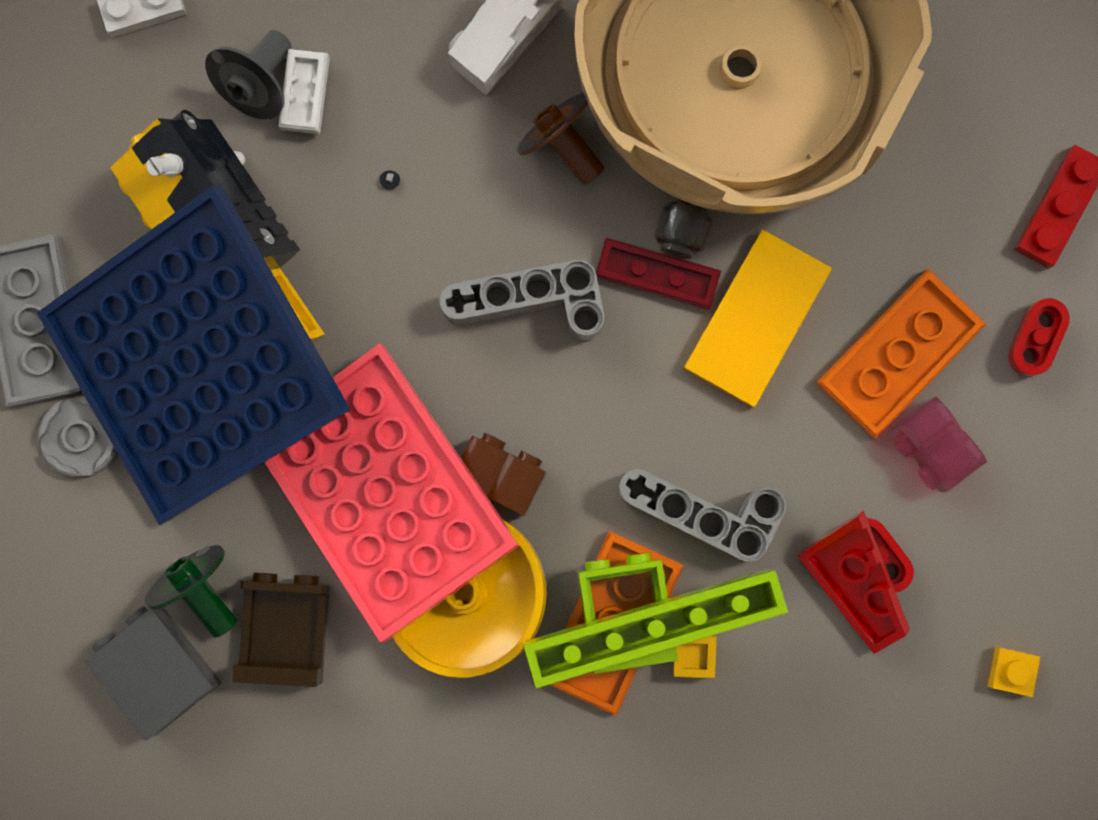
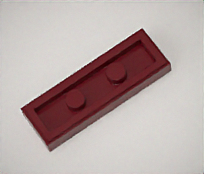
M610 238L605 239L596 269V275L599 279L707 310L711 309L721 270Z

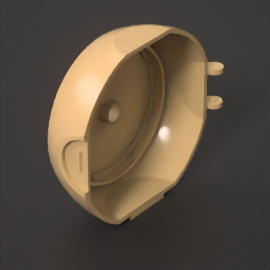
M580 0L575 13L574 39L577 69L582 90L590 110L606 139L633 170L656 187L685 202L710 210L728 213L764 214L795 209L824 199L847 187L862 174L865 175L885 150L925 73L918 69V66L932 41V27L927 0ZM734 57L746 58L753 65L754 72L748 77L735 76L730 72L727 61Z

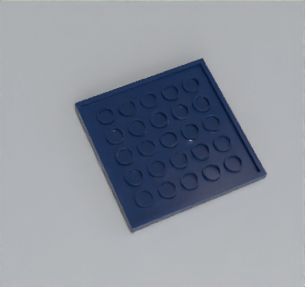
M222 185L209 187L37 312L159 526L177 517L351 410Z

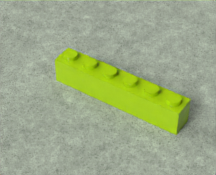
M765 569L522 642L533 682L537 689L788 613V609L776 570Z

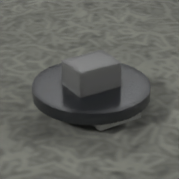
M385 171L380 176V183L387 189H393L399 185L400 177L395 171Z

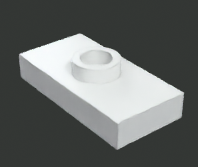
M288 49L283 86L285 104L280 113L278 124L280 130L320 135L330 61L328 53Z

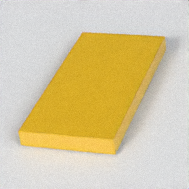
M762 229L683 369L749 407L754 408L832 268Z

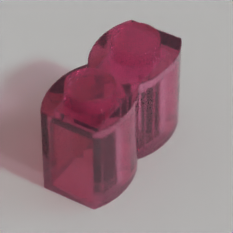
M936 396L926 401L891 428L895 434V437L892 438L894 445L902 455L907 458L912 456L921 468L918 470V475L931 490L937 488L941 493L947 492L987 462L978 446L961 429L952 413Z

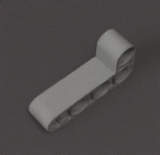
M571 260L448 285L440 295L442 312L445 318L455 325L472 324L559 306L564 307L570 334L580 341L595 339L600 334L604 324V310L597 275L594 268L583 260ZM573 273H582L588 278L589 285L585 289L574 290L568 286L566 280ZM535 280H541L548 284L550 290L546 296L534 298L527 292L528 285ZM495 288H503L509 292L510 298L504 305L495 306L487 300L489 292ZM480 291V299L484 309L478 310L476 302H471L476 301L474 292ZM462 296L464 302L471 303L464 305V312L456 313L454 307H448L454 304V297ZM582 311H588L596 317L597 324L590 330L580 329L575 324V316Z
M632 469L621 477L617 486L621 501L628 506L743 562L757 561L764 556L786 511V501L783 495L776 489L769 487L757 489L749 493L736 516L646 470ZM639 477L644 480L642 487L652 493L656 492L657 486L663 488L655 498L653 509L647 507V504L652 500L651 498L642 494L638 495L635 499L629 496L631 489L626 486L627 481L634 482ZM668 495H676L683 502V512L677 518L668 517L663 511V500ZM761 495L768 496L774 503V511L768 518L759 516L755 510V502ZM706 513L714 514L720 521L719 531L712 537L706 536L700 529V519ZM745 531L753 534L756 539V548L749 555L742 554L737 548V539Z

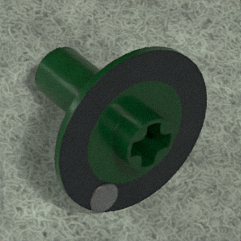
M219 545L206 546L189 556H184L173 562L145 597L147 607L159 609L183 598L214 638L227 633L236 624L237 619L207 581L224 559L225 551Z

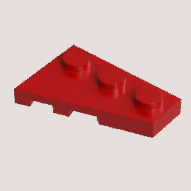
M864 510L802 550L797 556L873 654L906 636L910 627Z

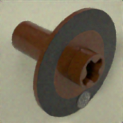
M584 93L571 97L559 106L552 104L540 112L533 120L535 126L519 143L517 152L520 155H527L549 142L583 184H587L595 179L605 166L571 125L588 104Z

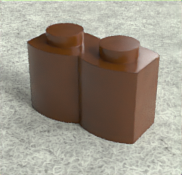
M485 432L481 439L472 435L461 457L462 461L489 499L526 516L547 474L546 471L540 469L543 461L522 450L518 457L503 450L506 445L505 442Z

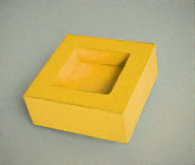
M715 635L676 646L678 661H673L672 675L674 677L715 678Z
M995 646L988 687L1033 697L1041 657Z

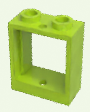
M649 552L626 556L627 564L610 566L609 559L585 562L586 570L577 572L584 623L596 620L590 581L649 572L654 602L667 599L668 595L662 560H651ZM676 647L596 670L593 673L599 674L678 661Z

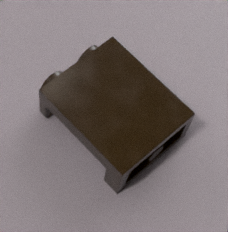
M253 572L252 580L241 581L240 589H244L240 655L239 663L233 666L232 682L317 687L322 684L330 584H318L319 576L294 575V582H279L278 574Z

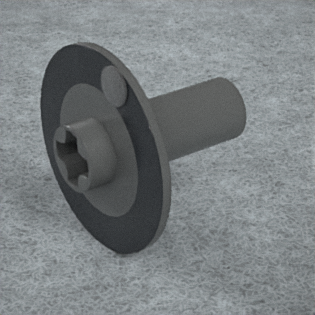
M270 30L250 55L232 47H217L206 57L205 69L207 76L215 90L237 110L257 119H273L282 112L285 99L283 91L272 73L286 57L288 49L292 48L291 43L281 32Z

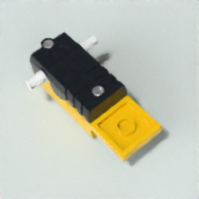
M181 110L173 119L157 118L142 133L135 135L130 140L129 150L110 169L118 179L121 190L131 198L141 213L144 224L151 230L209 187L222 185L312 343L323 337L325 333L280 269L300 251L294 240L289 239L287 236L288 231L284 225L278 223L276 220L277 215L271 206L267 207L265 204V197L243 166L245 164L244 155L239 151L233 152L212 119H197L188 110Z

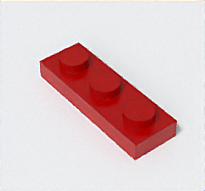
M1076 144L1069 148L1016 244L1015 251L1048 269L1055 266L1098 187V157Z

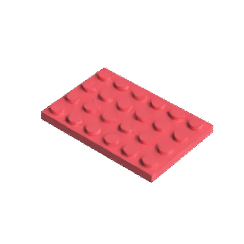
M379 343L332 377L351 410L268 460L265 464L379 642L385 643L520 545L386 347Z

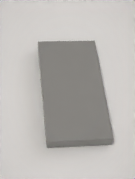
M57 234L0 246V379L5 406L8 408L83 393L37 314L38 311L70 289L61 237Z

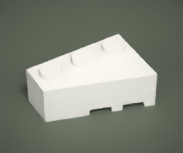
M486 0L467 28L457 33L448 47L450 50L448 52L450 66L487 96L560 12L563 0Z

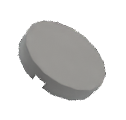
M85 396L62 400L54 404L43 416L38 430V442H41V449L43 451L41 453L45 461L57 472L72 477L93 476L107 469L117 458V451Z

